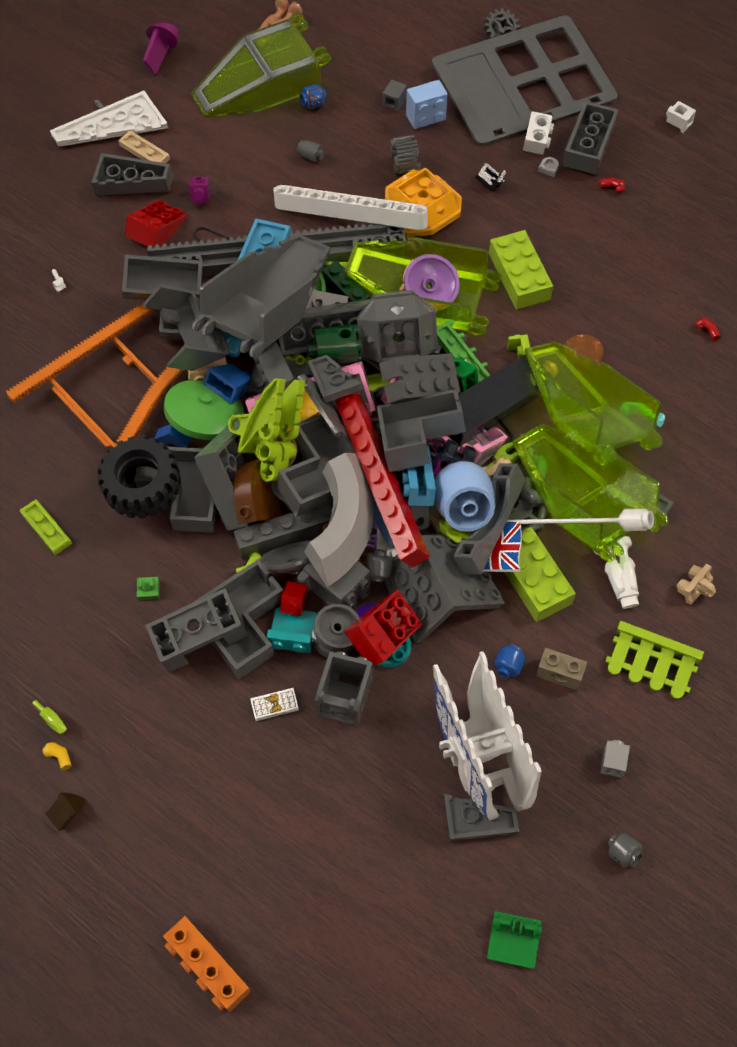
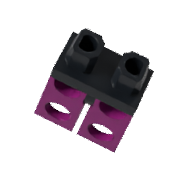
M448 439L443 447H438L437 454L433 459L434 479L440 470L449 464L459 461L475 463L474 459L477 453L475 448L467 445L464 447L463 452L459 453L457 452L459 444Z

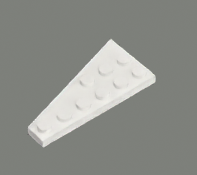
M141 91L54 128L50 132L60 147L124 136L130 130L137 134L167 129L168 124L145 91Z

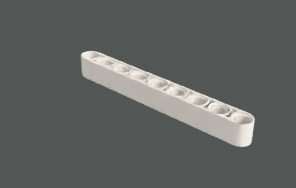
M279 185L273 189L275 207L281 210L422 230L428 226V211L424 205L287 185Z

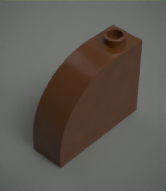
M259 459L243 463L238 468L234 478L233 494L239 525L267 521L282 516L279 498L276 497L271 489L272 481L266 482L260 476L261 460Z

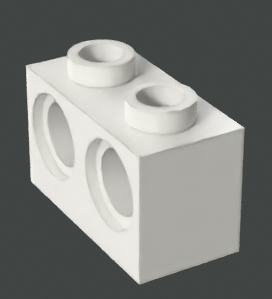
M531 112L523 151L543 155L545 148H549L551 138L548 137V134H552L554 124L551 123V115Z

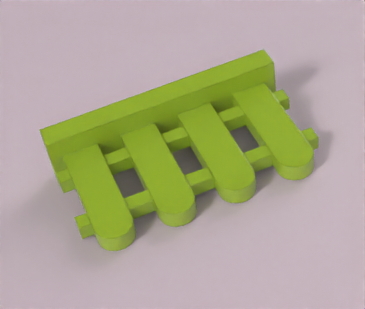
M620 621L616 631L619 637L614 636L613 642L616 643L612 657L607 656L605 661L609 663L608 672L615 676L620 673L621 669L630 671L628 678L632 683H639L642 676L651 679L649 687L653 691L661 690L663 684L672 687L670 695L674 699H681L684 693L689 694L691 687L687 686L691 673H696L698 669L694 664L698 665L704 652ZM633 640V641L639 642L640 645L635 644V643H633V642H631V641ZM629 648L637 651L632 665L624 662ZM655 648V649H657V650H660L661 652L659 653V652L654 651V650H652V649ZM650 656L658 659L653 673L645 670ZM673 656L679 657L681 660L675 659ZM671 664L679 667L674 681L666 678Z

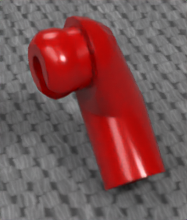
M701 317L700 320L696 321L695 324L699 330L703 328L708 330L712 341H717L721 338L715 323L706 317Z

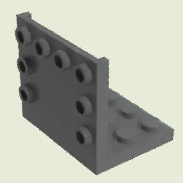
M421 535L430 557L412 568L401 561L397 554L393 558L390 577L383 581L390 594L397 589L400 591L421 621L422 625L412 634L415 643L422 642L454 611L500 608L505 604L501 593L495 587L488 572H482L481 575L462 573L453 557L459 544L451 540L447 535Z

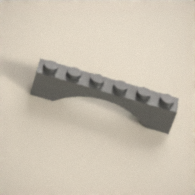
M499 463L492 477L495 494L493 517L488 524L476 530L473 535L461 540L453 556L462 573L482 574L526 482L518 464Z

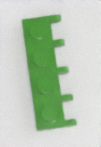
M453 319L438 326V343L447 354L452 353L453 359L458 357L478 368V382L490 376L485 369L488 367V363L484 362L481 364L474 355L477 351L476 348L469 349L462 340L465 334L463 332L457 334L453 329L452 325L455 323Z

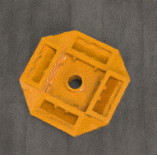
M427 168L421 170L413 169L386 186L385 200L419 204L427 207L428 226L422 230L404 228L405 237L407 238L414 237L415 235H433L458 219L461 215L462 197L446 181L437 175H433Z

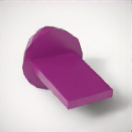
M166 22L156 23L146 30V35L150 42L143 62L152 75L157 74L167 50L176 47L178 43L179 32L177 27Z

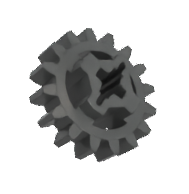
M503 8L499 12L497 9L493 13L490 12L484 21L483 29L486 30L485 35H489V39L519 30L520 25H516L519 19H514L515 13L510 15V10L508 9L504 12Z

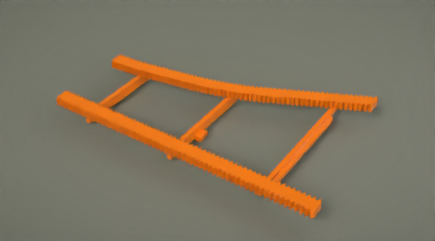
M139 304L140 306H136L137 308H133L134 310L130 309V312L127 311V314H124V316H121V318H118V320H115L106 328H102L103 331L99 330L100 332L90 336V339L87 338V341L84 340V343L80 342L81 345L77 344L78 347L74 346L75 349L71 348V351L68 350V353L65 352V355L61 354L62 357L58 356L59 359L55 358V361L49 363V366L45 365L46 368L42 367L43 370L39 369V372L36 371V374L32 373L33 376L29 375L30 378L26 377V380L19 382L20 385L16 384L17 387L13 386V389L10 388V391L6 390L8 398L13 403H16V400L20 401L19 398L23 399V396L26 397V394L30 395L29 392L33 393V390L36 391L39 385L43 386L42 383L46 384L45 381L50 382L53 385L54 393L106 448H109L111 446L115 447L117 444L103 432L52 377L56 378L55 375L59 376L58 373L62 374V371L65 372L68 366L71 367V364L75 365L74 362L78 363L77 360L81 361V358L84 359V356L87 357V354L90 355V352L94 353L93 350L97 351L96 348L100 349L99 346L103 347V344L106 345V342L109 343V340H111L126 355L122 360L128 366L134 364L153 384V386H150L151 388H148L149 391H146L147 394H144L145 397H143V400L135 409L136 412H133L134 415H131L132 418H129L130 421H128V424H126V427L118 436L119 439L116 440L117 442L121 440L124 442L129 437L136 439L138 433L142 430L141 427H144L143 424H146L145 421H148L147 418L155 409L154 406H157L156 404H158L160 398L167 394L168 388H170L169 385H172L174 380L176 381V378L181 376L180 373H183L185 370L166 367V370L161 372L162 375L156 378L116 337L157 310L146 308L143 304Z

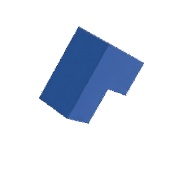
M170 424L159 428L155 439H158L159 443L163 442L166 445L172 443L176 447L186 448L191 437L179 432Z

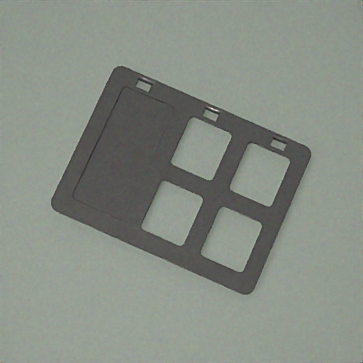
M566 15L437 55L432 59V66L473 139L480 146L527 131L531 111L517 89L519 87L540 80L547 82L561 105L541 112L542 114L552 116L551 123L580 114L584 101L590 102L598 99L599 102L595 104L604 106L615 102L618 97V93L574 22ZM563 30L578 55L552 63L536 38ZM523 43L538 68L510 76L496 50ZM580 67H586L601 93L577 101L573 100L559 74ZM498 131L503 132V134L497 136L494 133Z

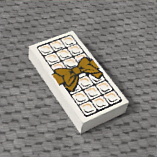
M293 688L251 698L256 721L299 711Z

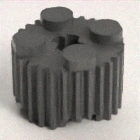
M414 135L397 137L390 140L391 158H394L395 164H393L395 175L405 174L413 169L421 170V163L417 162L419 160V148L417 140H414Z

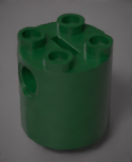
M358 324L314 329L315 337L308 342L310 358L316 359L328 355L340 366L362 361L361 352H358L362 351L361 340L356 337L359 336Z

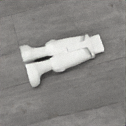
M616 537L613 543L611 538L602 540L601 542L605 546L598 551L593 548V551L597 555H604L607 561L605 572L608 574L617 600L621 601L623 609L638 606L637 597L639 592L634 570L635 564L628 557V549L632 546L630 537ZM613 545L615 550L619 554L620 563H618L615 558Z

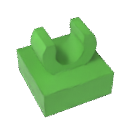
M137 578V599H159V578Z

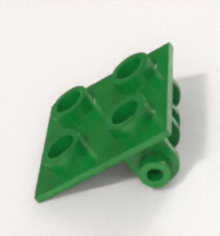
M494 911L487 960L535 969L542 921Z

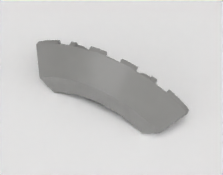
M343 453L328 461L322 473L329 485L331 496H333L331 519L324 532L309 542L304 551L327 587L341 579L358 561L368 543L373 527L374 497L356 453Z

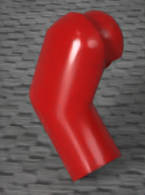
M616 178L599 180L600 188L615 187L617 193L625 191L624 185L626 184L623 180Z

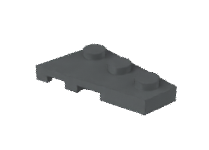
M444 794L450 841L519 834L516 809L493 804L499 817L489 821L478 810L471 799H460Z

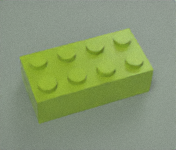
M523 230L490 239L489 255L515 309L551 300L553 284L526 231Z
M529 527L521 531L522 543L519 556L521 572L504 573L537 623L572 605L576 593L533 528Z

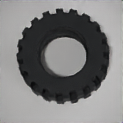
M139 436L138 439L129 437L127 441L123 442L121 440L116 443L117 446H111L107 450L108 454H104L101 458L102 464L98 466L97 470L99 474L97 476L98 483L108 505L120 515L126 514L128 518L138 516L139 519L146 518V515L150 514L152 517L157 515L158 511L161 510L163 512L168 508L167 504H172L175 501V495L179 494V485L181 484V476L176 459L167 445L163 442L159 443L158 439L152 437L148 440L146 436ZM146 466L158 471L154 480L144 487L128 488L121 485L126 474L135 468Z

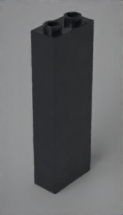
M528 353L458 395L463 411L466 432L451 435V437L459 446L543 395ZM540 366L547 386L550 388L553 379Z

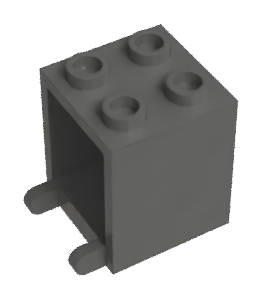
M359 561L341 579L329 587L325 585L311 562L297 576L300 583L308 585V592H312L327 606L331 604H344L354 610L356 603L360 599H365L371 591L370 570Z
M340 651L335 653L329 652L315 697L316 716L359 727L373 680V662L364 657H350ZM340 675L359 679V686L338 681Z

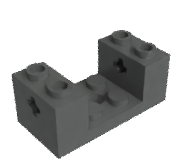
M226 588L146 624L160 663L169 673L188 665L189 662L186 654L222 637L230 645L248 636L235 604ZM192 622H199L200 626L197 630H189V625Z

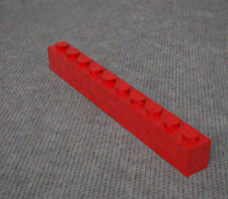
M355 392L338 398L334 401L399 559L413 568L428 559L430 555L394 471L389 472L384 447L362 395Z

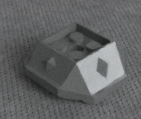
M413 290L374 294L357 317L358 339L361 340L362 349L360 351L361 357L378 370H380L379 363L390 359L432 355L438 349L436 311ZM396 332H403L401 337H393Z

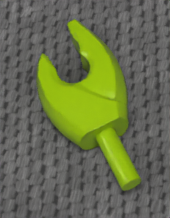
M514 441L502 445L494 454L493 462L487 465L486 468L493 466V463L502 457L510 459L511 463H514L519 456V451L511 455L507 454V452H510L517 445V442Z
M37 700L32 703L40 711L39 715L54 731L61 734L67 730L59 716L48 706L44 708Z

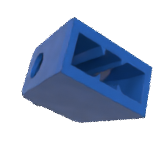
M232 364L209 367L203 384L232 404L247 393L251 377L247 371H241Z

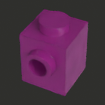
M197 176L190 178L189 191L191 203L201 205L209 202V177Z

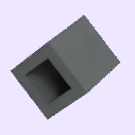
M391 80L382 93V106L398 111L407 98V85Z

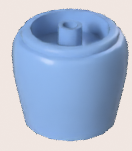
M465 461L449 464L440 470L434 479L436 487L434 504L451 527L459 531L471 532L488 524L495 510V494L491 478L485 470L473 462Z

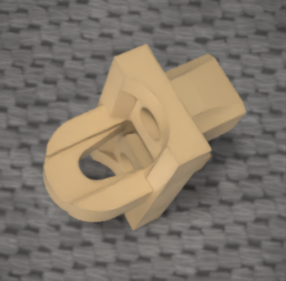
M706 564L701 568L693 565L688 573L689 578L693 580L689 582L681 579L677 584V590L685 596L686 603L692 605L700 594L712 597L716 593L715 586L711 583L713 580V576L710 573L712 566Z

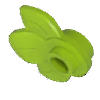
M445 518L439 521V531L458 544L462 539H467L474 533L473 531H459L451 527Z

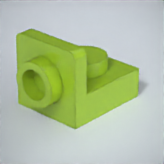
M527 334L508 337V351L517 350L518 358L526 353H532Z

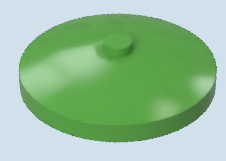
M193 379L174 385L166 394L164 414L168 422L176 430L189 437L213 440L228 425L229 418L232 415L244 414V408L240 399L230 404L203 384L204 380L198 379L194 381Z

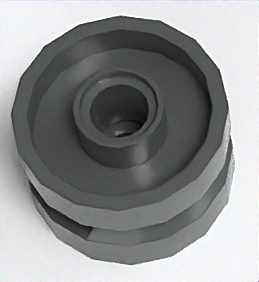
M344 604L325 606L318 613L310 632L314 649L327 658L329 652L335 653L340 651L348 655L354 649V645L344 631L359 618L358 614L351 607Z

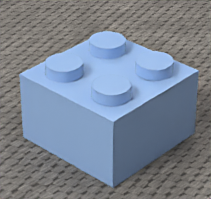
M440 80L407 89L406 116L414 129L446 120L447 92Z

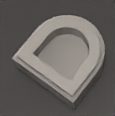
M544 158L538 167V172L555 177L559 163L555 158Z

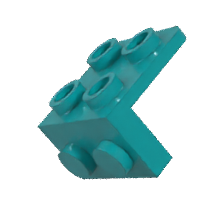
M276 608L272 629H268L267 639L273 648L299 653H311L312 637L310 632L317 614L311 611H303L300 617L280 613L281 608Z

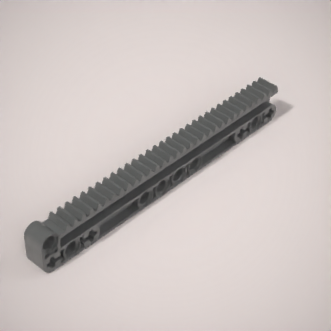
M363 223L361 227L355 224L354 228L348 225L346 229L340 226L339 230H337L333 226L332 230H329L328 227L325 228V231L318 228L317 232L311 229L309 233L304 229L303 233L296 230L295 234L291 232L289 236L291 238L296 235H302L330 247V253L326 261L335 262L337 260L338 262L352 263L357 248L397 258H402L406 251L404 228L376 224V226H373L372 223H369V226L366 227ZM245 235L244 239L237 236L236 240L230 237L229 241L225 237L222 238V241L215 238L214 242L208 239L207 243L200 240L199 244L195 240H193L192 244L186 241L184 245L178 242L177 246L171 243L169 247H167L166 243L162 247L156 244L155 248L149 245L147 252L150 257L202 261V278H211L238 260L248 236ZM363 256L362 262L378 261V259Z

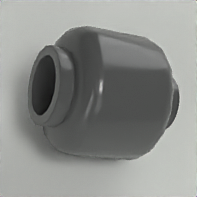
M375 549L374 553H368L364 566L370 570V580L383 582L384 579L389 578L393 559L384 550Z
M627 832L613 835L608 842V855L623 868L635 867L643 858L642 844Z

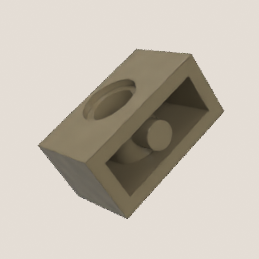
M545 648L536 677L578 691L587 661Z

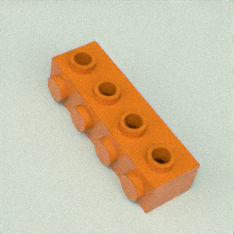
M186 916L163 936L167 941L164 945L172 956L178 954L181 957L180 965L188 974L192 971L198 977L195 982L204 992L209 989L215 996L211 1000L220 1011L225 1008L228 1012H231L251 992L249 987Z

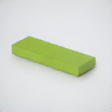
M37 499L19 510L54 555L72 544L68 536Z

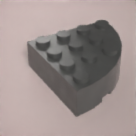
M239 421L234 422V427L236 430H238L240 427ZM228 425L194 457L227 531L247 527L250 524L239 525L233 486L238 468L247 461L258 459L254 453H238L241 435L231 433Z

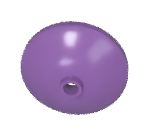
M427 254L417 257L409 264L404 275L405 290L415 291L435 310L449 306L459 292L460 281L456 269L448 260L438 255ZM426 284H429L431 286V289H428L426 287Z

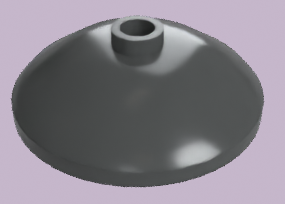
M312 540L292 542L274 548L264 554L260 561L263 567L269 571L282 574L290 573L291 575L298 574L310 562L304 551Z

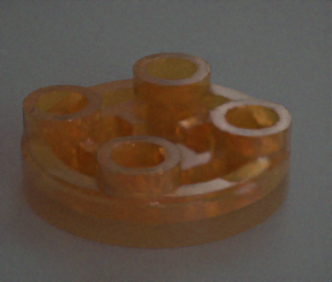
M579 334L571 337L566 342L564 357L575 370H586L599 366L603 356V347L595 337Z

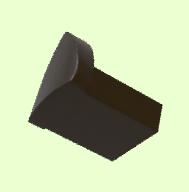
M61 792L57 796L58 799L45 814L58 831L64 830L82 810L85 802L84 798L72 793Z

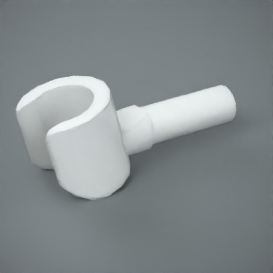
M53 269L52 273L55 281L52 282V285L59 292L66 285L63 283V278L59 277L56 269Z

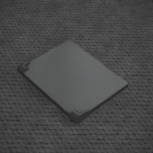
M299 375L297 380H305L304 389L331 428L333 435L337 438L342 437L350 440L335 401L325 403L316 382L308 379L306 375Z

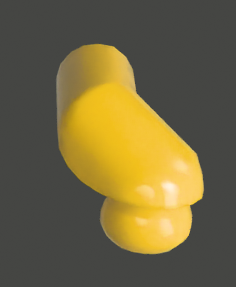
M49 742L43 747V755L45 757H56L61 770H67L72 767L65 747L54 742Z

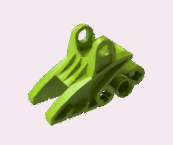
M274 378L264 389L250 414L232 415L229 418L228 428L230 432L241 435L238 453H254L257 455L258 459L261 460L260 476L266 482L276 481L279 471L288 468L289 461L293 460L296 456V447L291 443V440L296 439L299 434L300 426L298 425L301 420L302 411L300 410L303 404V397L301 396L304 394L305 380L295 379L284 391L286 379ZM236 419H238L240 422V427L238 430H236L234 427V421ZM280 436L283 442L276 441V439Z

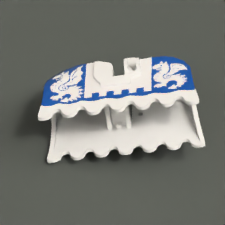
M482 651L479 652L480 655L472 671L468 686L467 698L470 718L466 722H463L462 719L459 720L457 707L452 699L448 683L437 664L433 665L436 712L445 739L439 742L440 750L449 748V750L443 751L444 759L450 757L453 765L458 766L459 776L465 791L468 792L478 810L490 821L499 817L496 808L492 804L491 791L504 784L517 811L526 810L532 807L535 802L542 771L539 764L533 762L531 748L528 743H524L521 727L519 724L515 725L513 711L510 706H506L503 690L497 688L495 674L492 670L489 671L487 658ZM507 753L509 768L484 775L482 763Z

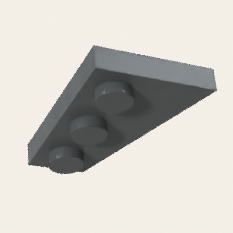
M328 355L308 361L310 370L325 403L363 390L362 383L358 380L355 381L349 372H344L340 365Z

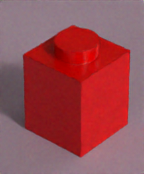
M288 581L281 595L280 613L301 617L308 600V585Z

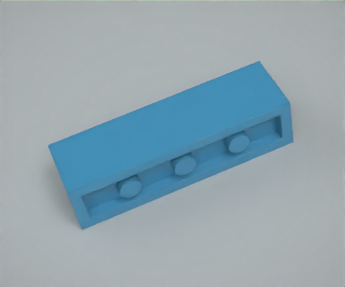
M426 441L430 464L406 468L400 471L402 473V485H404L403 495L407 497L408 506H434L436 487L428 441Z

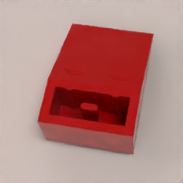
M158 200L127 215L124 236L147 247L151 245L152 248H155L156 244L161 247L188 217V214L182 212L179 208L171 207L166 202Z
M397 589L358 618L344 633L359 654L373 662V665H376L390 657L422 623Z

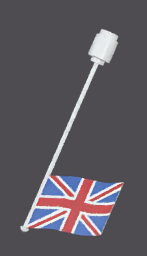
M624 509L619 518L507 520L483 572H521L519 566L522 543L521 524L619 522L624 531H646L648 528L653 527L652 511H647V509Z

